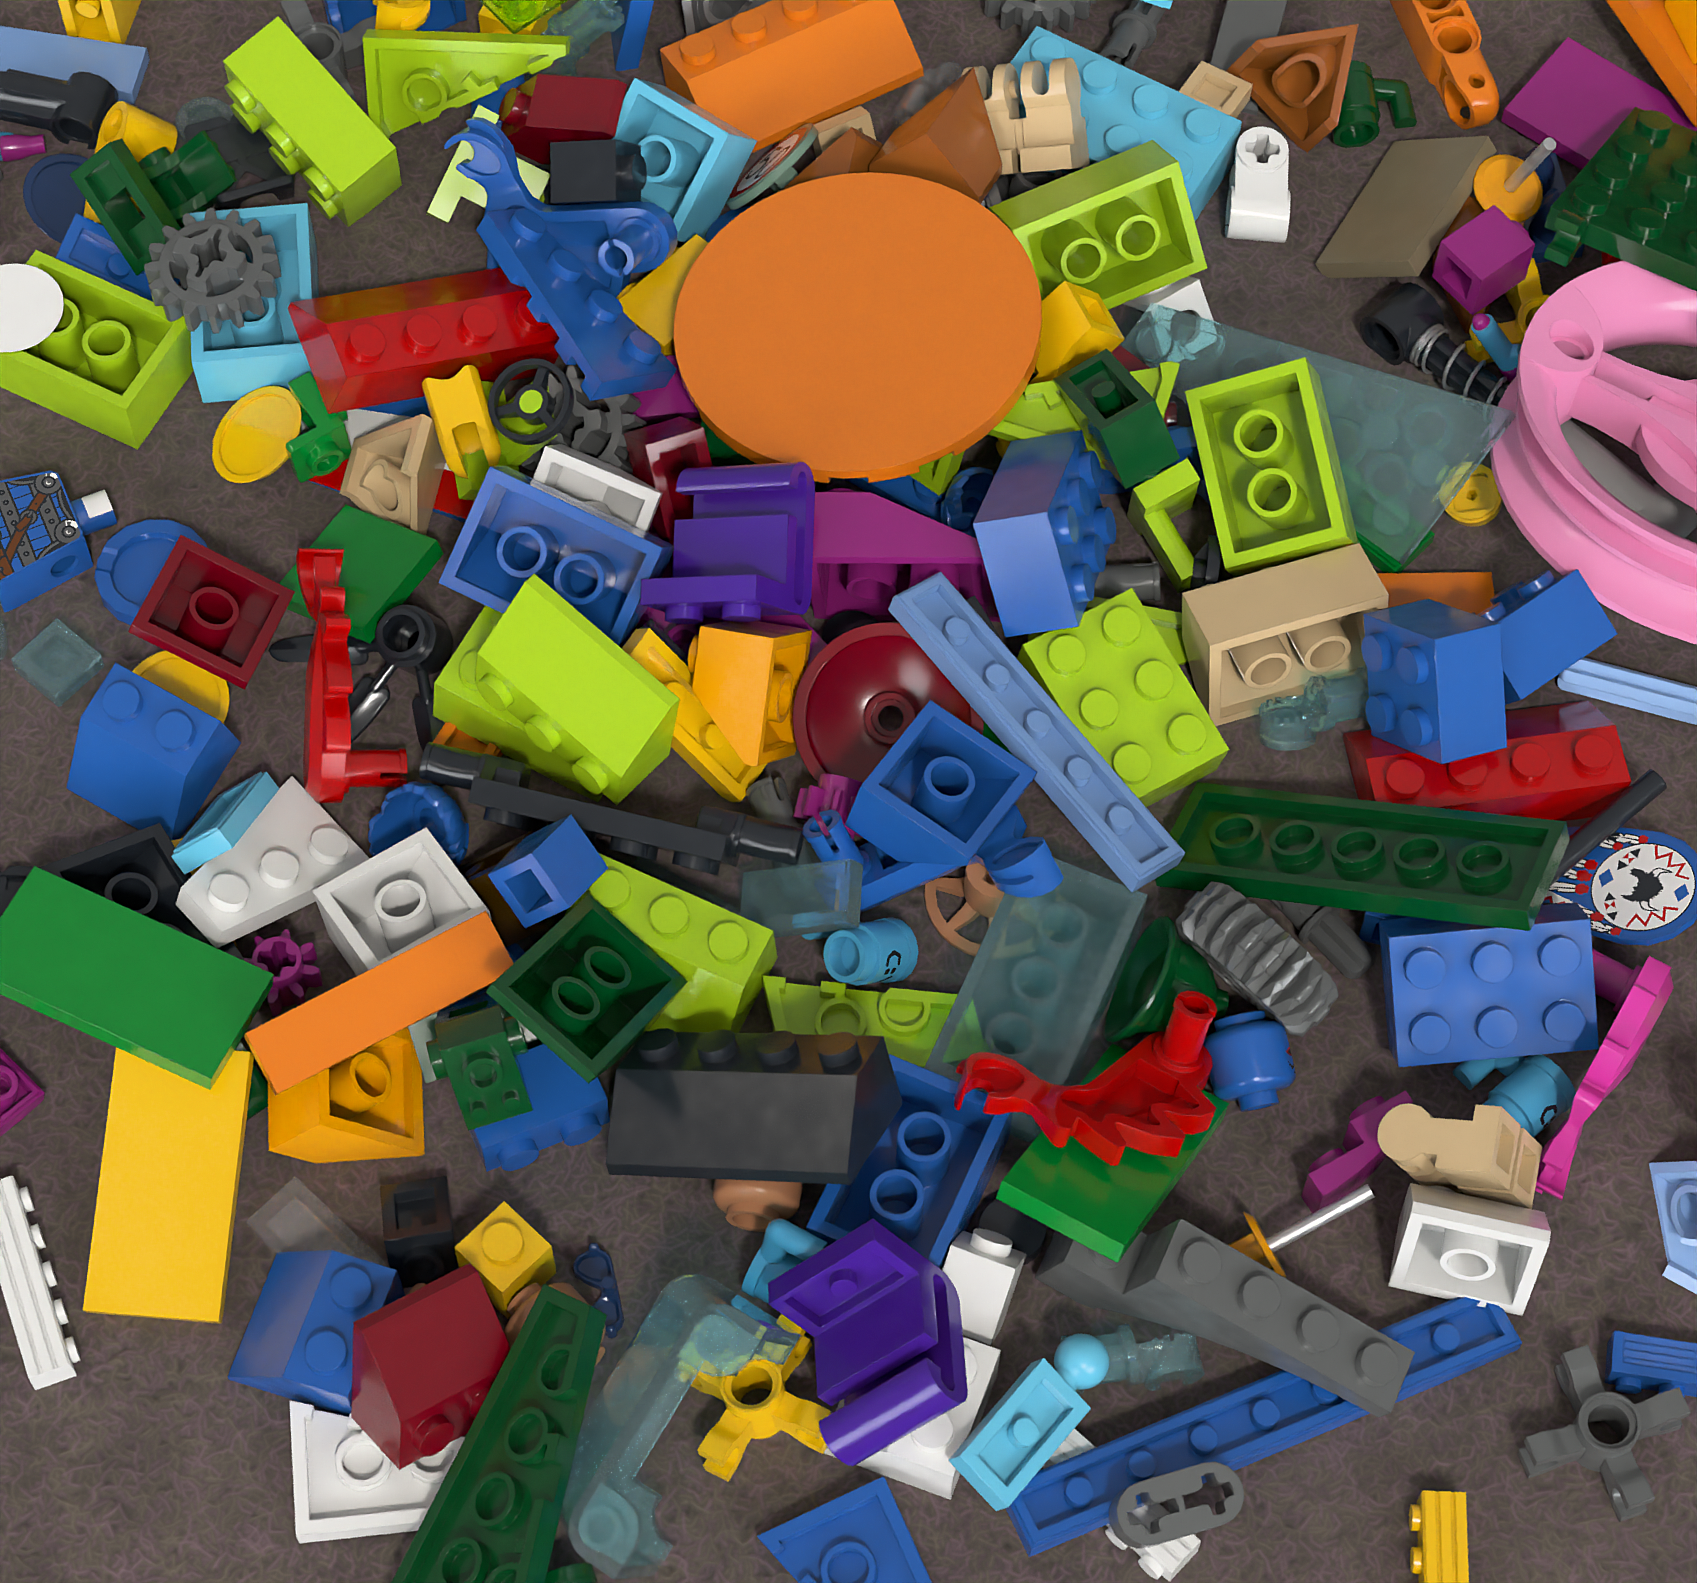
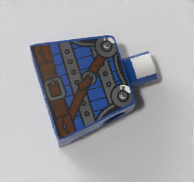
M51 470L0 481V603L4 613L21 606L94 566L84 536L118 524L105 489L69 501L58 472Z

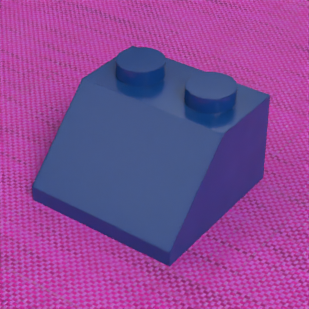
M115 662L81 716L66 788L138 830L160 823L171 841L177 840L186 832L241 742L218 719Z
M930 700L860 786L845 826L899 862L967 866L1035 779L1037 771Z
M334 1250L277 1252L227 1376L228 1380L349 1417L352 1406L353 1322L406 1296L397 1270Z

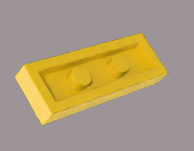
M650 628L636 629L622 649L680 698L671 747L721 797L730 802H741L746 795L747 789L754 784L767 764L756 767L743 763L692 691L694 673L689 672L688 666Z

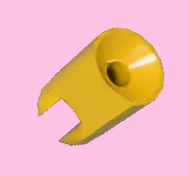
M466 365L450 379L426 378L422 382V390L431 419L434 422L441 451L444 454L449 469L457 476L469 479L462 455H465V452L470 454L482 449L485 452L489 466H497L501 456V447L496 427L489 415L488 401L478 369L474 366Z

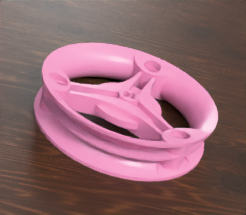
M1620 261L1586 272L1564 284L1548 297L1535 313L1521 344L1518 355L1517 376L1509 384L1501 398L1492 423L1489 447L1491 467L1497 489L1510 516L1535 550L1557 572L1563 576L1578 569L1597 601L1604 606L1662 634L1697 644V543L1652 523L1612 495L1578 460L1566 442L1560 426L1573 417L1623 443L1639 455L1649 474L1661 487L1678 500L1693 507L1697 513V379L1684 381L1660 375L1606 353L1616 349L1643 345L1697 347V291L1629 262Z

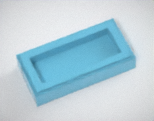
M267 771L264 773L259 772L218 795L175 847L171 857L184 874L235 846L279 790V787Z

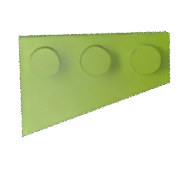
M762 975L763 990L773 1032L790 1031L793 1034L830 1035L837 1032H849L857 1036H884L888 1054L936 1074L955 1071L959 1063L969 1058L971 1054L984 1052L969 995L890 988L883 993L846 989V983L821 981V986L786 983L785 977Z

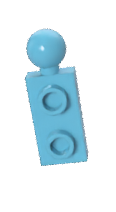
M1079 1333L1065 1338L1057 1347L1054 1355L1055 1369L1044 1358L1032 1362L948 1459L995 1511L1011 1505L1091 1409L1075 1390L1089 1389L1098 1385L1108 1372L1109 1355L1107 1349L1096 1337Z

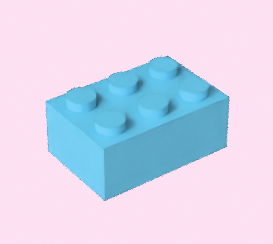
M308 203L215 211L219 220H225L232 210L239 211L242 226L254 219L259 221L262 235H271L274 240L281 268V277L275 279L278 291L276 298L261 297L265 310L261 316L253 314L249 310L242 314L244 327L237 328L230 319L222 321L220 332L213 334L209 322L202 321L194 332L191 331V361L203 403L239 400L249 392L265 386H279L290 391L288 382L307 372H310L313 376L287 309L290 302L319 298L317 244ZM206 212L189 214L194 217L196 222L205 220ZM246 255L247 262L253 263L250 257Z

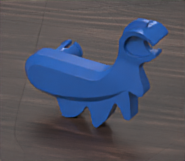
M474 117L466 120L468 126L452 136L444 145V149H448L458 141L464 140L473 146L475 151L473 160H463L456 166V169L467 178L475 180L484 187L488 195L484 216L490 211L526 207L527 210L534 212L543 219L547 226V231L565 250L573 253L583 262L585 271L603 291L612 294L616 298L629 285L631 273L656 269L673 254L677 246L678 232L673 219L665 209L654 203L638 201L554 206L544 204L531 195L520 176L513 145L494 123L485 118Z
M1014 805L968 865L976 863L983 865L990 874L997 889L1008 895L1025 898L1042 896L1053 891L1061 884L1064 876L1052 857V853L1043 837L1031 836L1022 838L1027 824L1018 807ZM827 810L819 813L827 826V830L830 833L829 836L824 835L814 816L803 827L802 834L804 838L810 843L825 868L819 877L818 888L830 909L839 914L867 911L962 867L957 865L899 862L869 841L857 847L843 824L841 815L836 810Z

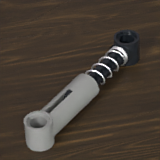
M1404 283L1363 317L1360 322V333L1363 341L1390 365H1399L1404 361L1407 363L1412 362L1416 366H1421L1426 374H1437L1442 378L1444 389L1457 390L1463 395L1465 406L1478 407L1484 412V421L1488 424L1493 423L1499 402L1508 387L1505 384L1507 377L1497 378L1484 367L1486 360H1482L1480 363L1463 351L1465 343L1457 346L1449 339L1448 330L1443 327L1444 315L1441 307L1426 289L1415 283ZM1571 420L1560 425L1566 442L1578 460L1605 489L1630 509L1652 523L1683 538H1686L1697 527V515L1693 507L1672 496L1658 483L1651 485Z

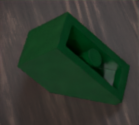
M1107 348L1053 379L1057 389L1101 462L1125 489L1138 482H1144L1155 477L1162 468L1180 459L1155 399Z

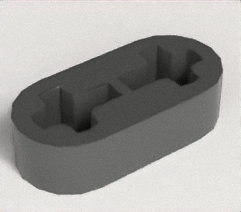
M1218 1462L1201 1463L1143 1480L1119 1491L1112 1500L1109 1510L1110 1526L1115 1536L1121 1542L1136 1549L1150 1548L1207 1531L1233 1520L1240 1512L1244 1501L1243 1484L1231 1468ZM1205 1476L1210 1487L1221 1485L1224 1491L1225 1498L1215 1503L1217 1515H1213L1209 1505H1199L1189 1509L1185 1507L1182 1496L1192 1494L1203 1488L1201 1478ZM1136 1496L1141 1497L1145 1506H1152L1167 1501L1170 1514L1155 1519L1150 1523L1152 1534L1147 1535L1146 1529L1142 1524L1131 1525L1128 1520L1127 1512L1137 1507Z

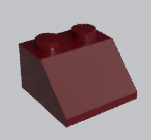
M180 535L128 632L245 690L277 631L295 592Z
M470 1263L353 1322L351 1418L399 1470L424 1456L429 1457L441 1452L450 1442L468 1433L511 1349L480 1275Z

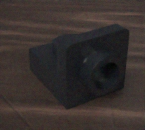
M447 1176L380 1186L383 1236L389 1268L397 1270L402 1287H413L418 1283L427 1285L458 1269L459 1265L454 1248L456 1244L451 1196Z

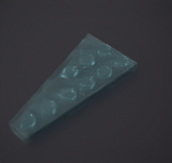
M1155 303L1150 304L1121 343L1123 348L1150 368L1159 367V364L1162 362L1173 361L1179 363V372L1172 394L1187 405L1188 402L1185 394L1187 390L1306 357L1320 377L1355 530L1402 565L1516 417V414L1511 410Z

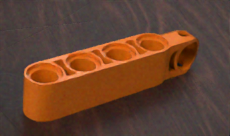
M1389 0L1424 76L1436 87L1449 118L1464 130L1492 122L1499 111V92L1479 49L1482 40L1481 32L1466 0ZM1469 107L1470 119L1460 115L1462 108Z

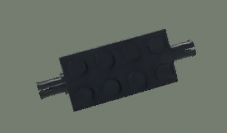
M428 742L421 759L420 778L470 790L468 802L486 808L483 820L533 832L535 820L550 825L566 816L572 815L593 846L595 845L597 835L609 837L611 840L608 849L656 861L658 850L661 849L674 853L671 864L718 876L721 864L737 867L740 854L796 866L803 846L804 836L802 828L708 805L701 806L695 828L530 790L528 789L531 777L530 765L493 755Z

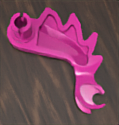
M1592 949L1595 994L1615 1004L1612 1011L1618 1013L1573 1098L1569 1116L1542 1149L1535 1191L1540 1194L1544 1191L1561 1201L1563 1200L1571 1163L1582 1134L1584 1122L1630 1072L1674 988L1670 974L1672 967L1651 956L1648 957L1643 967L1637 964L1633 970Z

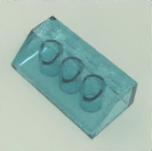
M1056 858L1054 860L1064 879L1053 891L1032 898L1016 897L1005 893L924 1069L959 1083L962 1075L955 1073L959 1063L969 1058L971 1054L990 1052L1017 1061L1037 1077L1049 1083L1072 1086L1142 928L1148 894L1137 890L1131 893L1125 885ZM975 1088V1090H978L987 1095L989 1094L986 1090L982 1088ZM1013 1112L1010 1135L1032 1144L1041 1133V1128L1031 1115L1023 1112Z

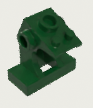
M205 130L199 132L172 154H170L166 147H162L150 153L139 162L136 161L122 139L115 140L106 144L69 174L136 276L145 273V264L152 262L149 252L150 244H166L162 228L167 225L178 231L184 228L182 215L206 212L207 208H210L216 202V196L225 193L237 181L234 169L227 165L218 151L217 143L210 139ZM129 197H133L134 201L146 217L145 219L141 217V215L139 214V212L137 211Z
M486 992L460 1000L408 1027L425 1082L429 1083L449 1077L468 1131L533 1111L517 1056L528 1053L530 1049L543 1043Z

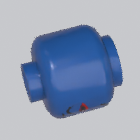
M1252 1011L1215 1021V1032L1209 1034L1203 1043V1046L1207 1048L1212 1057L1213 1067L1209 1077L1215 1096L1224 1101L1238 1100L1241 1112L1279 1104L1277 1091L1289 1087L1296 1078L1285 1027L1275 1020H1266L1265 1011Z

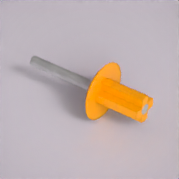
M1552 138L1544 139L1525 161L1506 154L1494 155L1484 160L1476 170L1473 180L1474 193L1481 207L1487 210L1495 205L1510 220L1517 222L1531 218L1540 208L1543 198L1542 184L1535 169L1556 148L1555 140Z
M1368 1184L1268 1238L1264 1235L1254 1216L1243 1212L1253 1232L1232 1242L1228 1246L1269 1269L1273 1268L1277 1274L1286 1278V1274L1274 1253L1275 1251L1373 1199L1375 1196Z

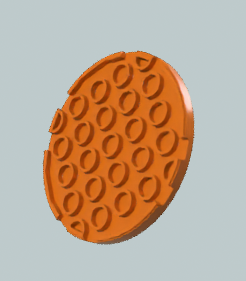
M849 173L822 177L779 191L757 202L723 227L700 253L683 283L674 316L673 338L676 360L684 389L687 390L692 402L698 409L703 422L734 451L756 464L804 462L810 467L816 482L829 483L831 478H868V483L918 473L920 472L919 466L942 458L949 453L956 456L981 440L1003 420L1026 389L1037 363L1041 348L1042 302L1035 271L1022 244L1012 231L983 205L959 191L917 177L893 173Z

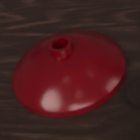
M892 622L875 623L855 628L840 635L826 645L814 657L802 676L793 708V729L798 751L805 766L817 782L820 774H834L852 778L863 783L930 700L982 735L984 721L902 625ZM888 706H896L903 713L902 725L893 731L884 728L880 721L881 712Z

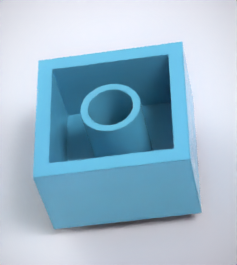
M634 78L623 100L616 134L612 138L641 145V155L645 160L647 168V180L645 187L641 190V201L654 203L665 209L675 223L678 232L677 241L682 242L689 241L696 234L705 240L710 226L718 219L757 143V140L669 88L638 78Z

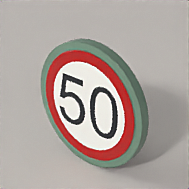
M807 123L773 146L736 182L725 204L731 210H735L753 200L768 187L774 193L781 191L798 175L792 165L814 142L818 135L816 127L812 123Z

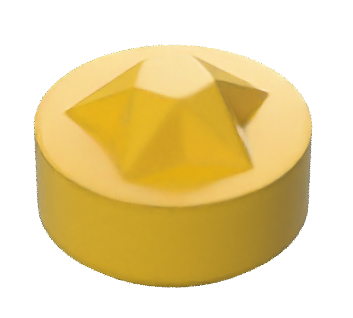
M1467 463L1454 468L1445 477L1441 486L1440 496L1445 512L1452 520L1461 525L1481 526L1487 524L1496 517L1503 503L1496 486L1493 471L1481 464Z

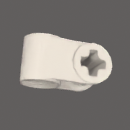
M1253 127L1244 131L1238 139L1235 150V164L1232 166L1229 176V192L1225 224H1229V226H1225V238L1283 243L1286 241L1291 203L1290 190H1288L1289 148L1283 135L1272 128Z

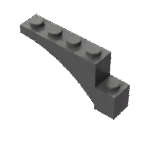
M1181 1218L1149 1236L1140 1232L1118 1263L1055 1231L1035 1275V1279L1087 1307L1113 1311L1158 1323L1250 1355L1336 1394L1378 1418L1392 1412L1415 1354L1414 1351Z

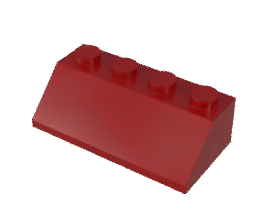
M501 267L290 302L287 308L328 414L424 397L422 382L426 378L450 379L466 365H471L478 369L481 381L495 382L497 377L507 367L518 361L533 358L543 359L554 364L559 356L554 346L560 337L551 324L536 321L526 306L532 297L526 287L511 283ZM537 369L523 371L514 376L510 381L534 377Z
M1589 701L1506 711L1507 748L1445 764H1440L1371 735V730L1343 733L1357 797L1360 800L1569 821L1591 818L1629 787L1631 778L1616 725Z

